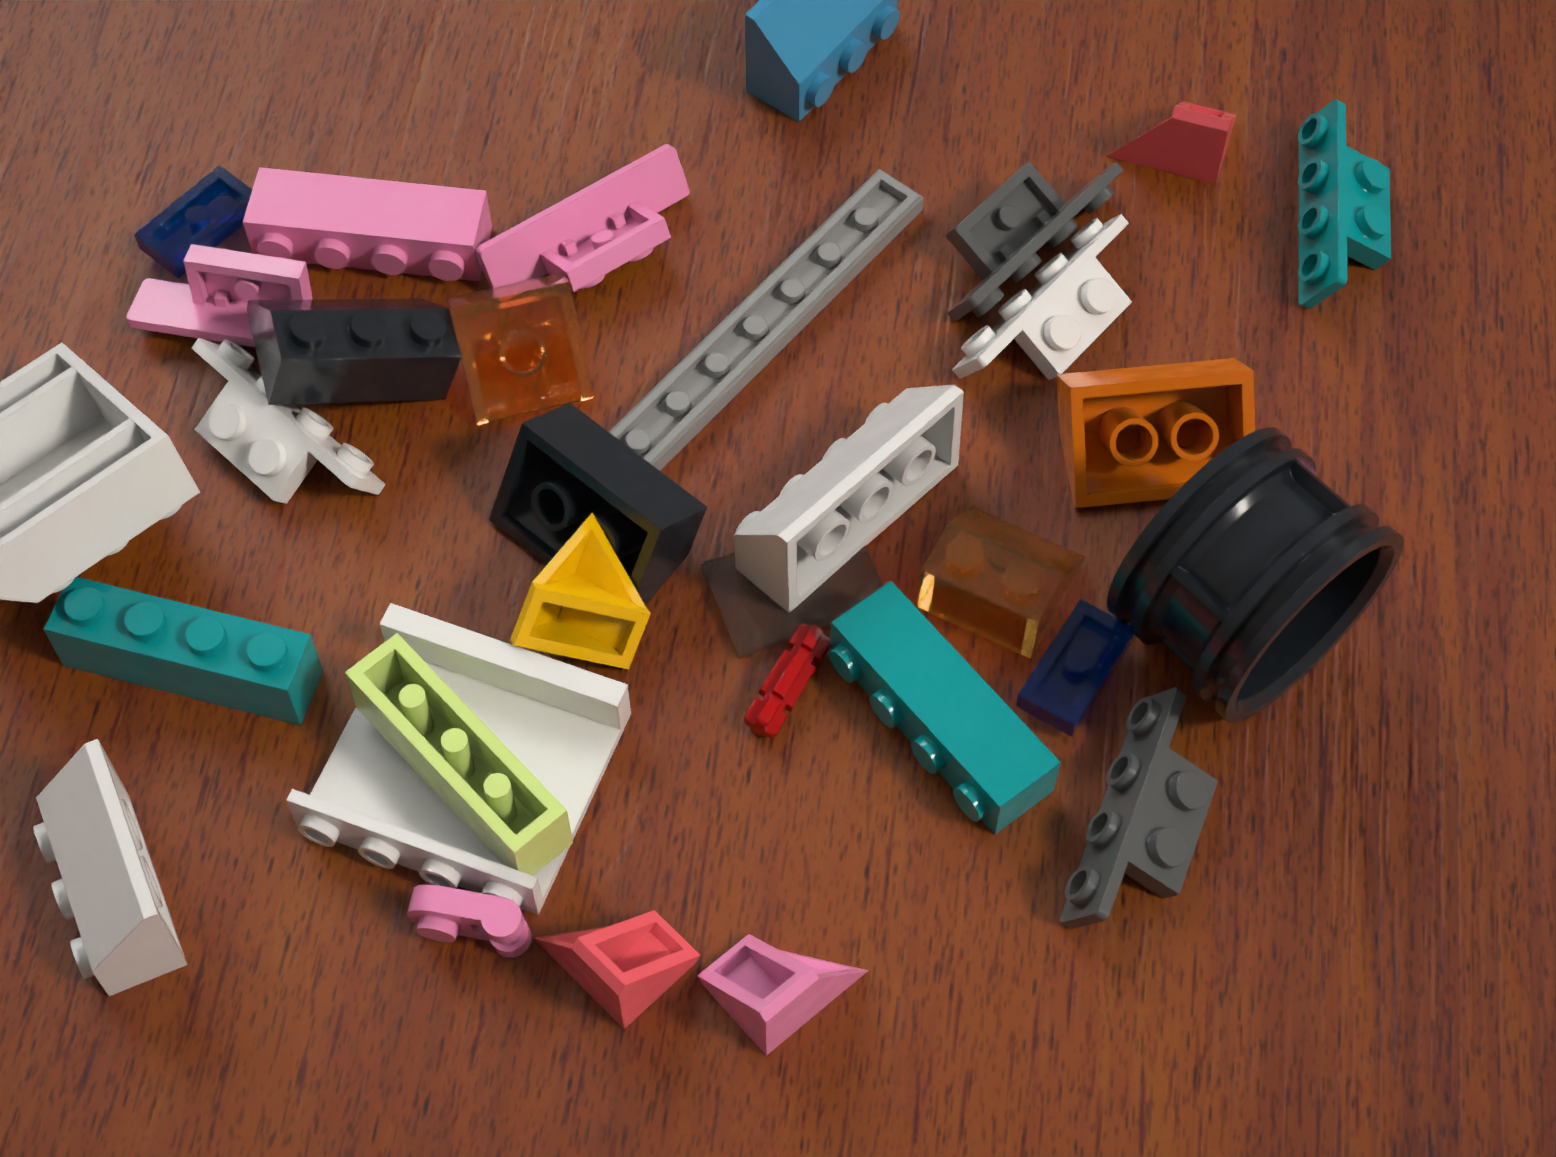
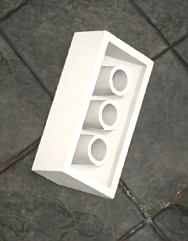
M956 385L906 388L889 404H879L869 414L865 424L847 439L840 438L828 448L823 459L805 475L798 474L791 478L783 487L779 497L761 512L754 511L743 519L734 534L736 570L790 613L958 466L964 391Z

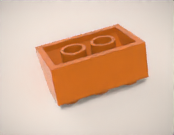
M1236 358L1056 374L1059 434L1073 504L1076 508L1170 499L1211 459L1237 440L1255 431L1254 371Z

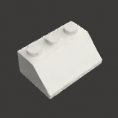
M96 739L85 743L36 797L44 822L33 826L46 862L50 863L56 860L62 879L51 883L59 909L65 920L75 917L81 937L70 941L77 966L84 979L95 975L108 996H111L187 965L130 796L99 740Z

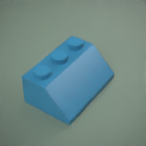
M759 0L745 14L746 92L800 122L814 106L820 107L828 100L834 86L847 72L853 73L861 66L867 52L880 39L885 40L894 32L900 19V11L897 9L898 0Z

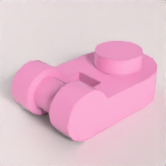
M428 884L414 887L407 917L418 924L416 932L419 935L431 940L447 943L455 942L457 935L491 941L492 946L499 955L506 958H515L528 950L532 934L519 906L513 900Z

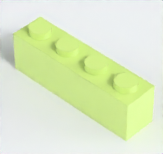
M398 633L345 672L356 708L503 865L534 876L573 844L567 809Z

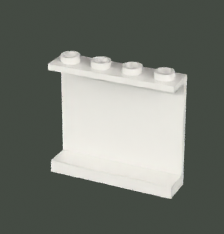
M390 603L379 624L384 641H387L396 633L406 641L567 809L572 839H574L630 718L631 708L628 684ZM357 708L353 711L311 794L308 795L292 789L286 800L298 831L304 837L317 844L332 847L335 842H339L358 849L359 854L364 859L377 866L392 869L396 864L418 871L421 878L431 885L455 889L459 886L477 893L505 897L513 900L520 909L539 915L570 848L569 846L534 876L503 865Z

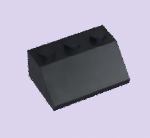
M423 298L248 300L247 312L268 405L445 400L462 357L449 308Z
M569 403L522 422L489 521L547 565L590 514L593 513L646 606L688 556L707 506Z

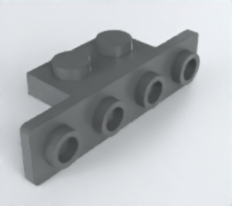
M1030 161L1020 167L945 235L983 279L947 313L950 318L956 322L970 311L979 318L1004 297L1003 292L998 287L1009 276L1015 283L1020 281L1042 261L1036 253L1038 249L1046 242L1052 249L1055 248L1079 227L1073 217L1081 209H1084L1089 215L1115 193L1109 183L1123 171L1122 167L1117 162H1114L1091 179L1066 203Z
M1177 687L1142 698L1134 705L1127 717L1126 728L1128 732L1119 756L1113 761L1107 772L1106 783L1108 787L1100 809L1087 827L1085 837L1088 842L1078 869L1071 875L1065 887L1064 896L1067 900L1059 921L1070 929L1103 922L1109 917L1124 873L1163 899L1180 895L1218 780L1169 748L1187 695Z

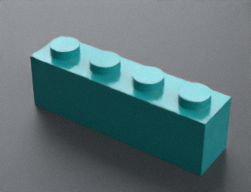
M75 577L73 582L62 590L43 629L63 666L300 726L323 673L311 634L80 577Z
M892 581L886 583L831 622L829 658L835 670L847 682L852 683L856 681L870 696L871 707L878 718L889 728L897 726L911 741L912 752L921 766L931 774L940 773L953 788V795L957 804L971 820L977 822L981 819L996 835L1055 790L1061 762Z

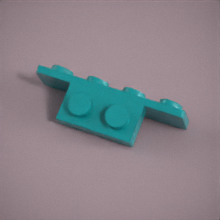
M1337 99L1332 100L1317 113L1308 116L1300 126L1298 133L1299 304L1308 309L1313 308L1346 285L1348 280L1347 256L1374 270L1391 260L1390 170L1377 160L1371 159L1346 146V104Z

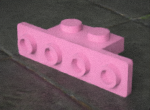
M665 144L479 245L476 248V254L491 292L499 299H503L546 274H549L573 292L578 289L589 288L600 283L604 279L605 274L627 262L645 258L653 251L655 246L670 239L671 235L666 220L658 212L682 200L690 193L676 149L669 144Z
M191 244L183 260L189 284L151 278L145 279L126 317L129 327L218 342L227 339L237 345L255 347L247 312L248 300H313L307 264L304 261Z

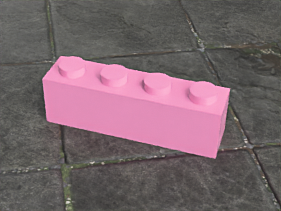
M261 167L258 169L243 219L252 254L304 261L308 264L323 265L331 269L356 268L375 270L388 275L403 273L432 276L445 281H455L458 279L480 281L482 267L476 254V248L490 239L492 231L487 191Z

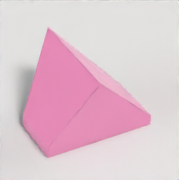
M748 934L697 976L708 992L767 1056L869 970L779 950Z

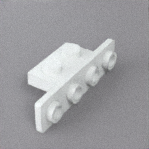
M1120 214L1103 224L1098 218H1094L1079 229L1070 239L1075 247L1066 256L1059 253L1046 262L1035 273L1034 276L1039 283L1029 293L1026 289H1023L1002 305L998 313L1003 319L993 329L987 325L963 344L961 349L966 356L952 369L958 378L961 379L986 367L1013 339H1015L1048 380L1057 377L1056 374H1062L1132 303L1096 259V256L1129 224L1124 216Z
M201 338L196 340L192 349L226 378L228 382L194 430L273 501L287 504L317 460L347 486L376 495L380 494L385 487V483L370 471L374 465L373 461L352 445L343 443L341 446L330 436L333 427L323 417L307 408L300 410L294 404L268 405L262 376L251 367L254 358L250 353L227 339H224L220 345Z

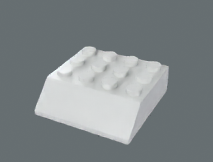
M58 344L0 382V600L38 603L50 594L65 589L79 574L104 557L122 550L129 540L157 521L172 516L181 508L182 504L200 493L169 436L65 344Z

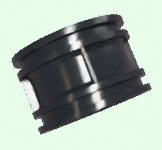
M1274 427L1256 430L1228 446L1196 472L1168 500L1126 554L1111 582L1107 595L1108 611L1120 622L1130 623L1131 632L1141 642L1147 645L1164 642L1194 670L1191 682L1192 689L1205 701L1216 700L1215 708L1217 713L1228 723L1244 721L1262 711L1287 692L1322 660L1356 623L1378 595L1396 567L1404 547L1403 537L1390 526L1379 527L1378 515L1365 504L1350 506L1315 475L1316 464L1314 460L1303 450L1292 448L1290 439Z

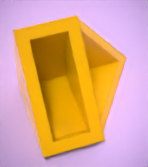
M593 513L590 514L532 581L510 641L514 646L629 670L651 613L645 606Z

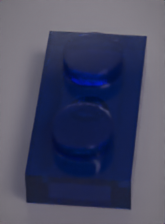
M218 165L134 234L139 249L179 279L186 273L183 260L191 244L216 248L243 226V219L252 189Z
M1080 599L1018 693L1016 707L1072 737L1134 641L1135 635L1131 632L1130 625L1120 622L1116 617Z

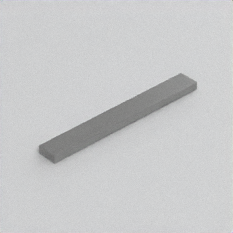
M878 169L634 406L609 433L660 471L923 210L924 197Z

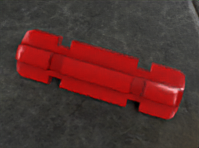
M801 624L796 628L787 643V647L791 648L790 652L786 649L782 651L759 690V694L763 696L762 699L755 697L746 711L744 723L756 735L773 738L778 735L788 718V715L783 712L785 709L789 712L793 710L816 671V667L812 663L819 664L830 647V639L823 633L820 627Z

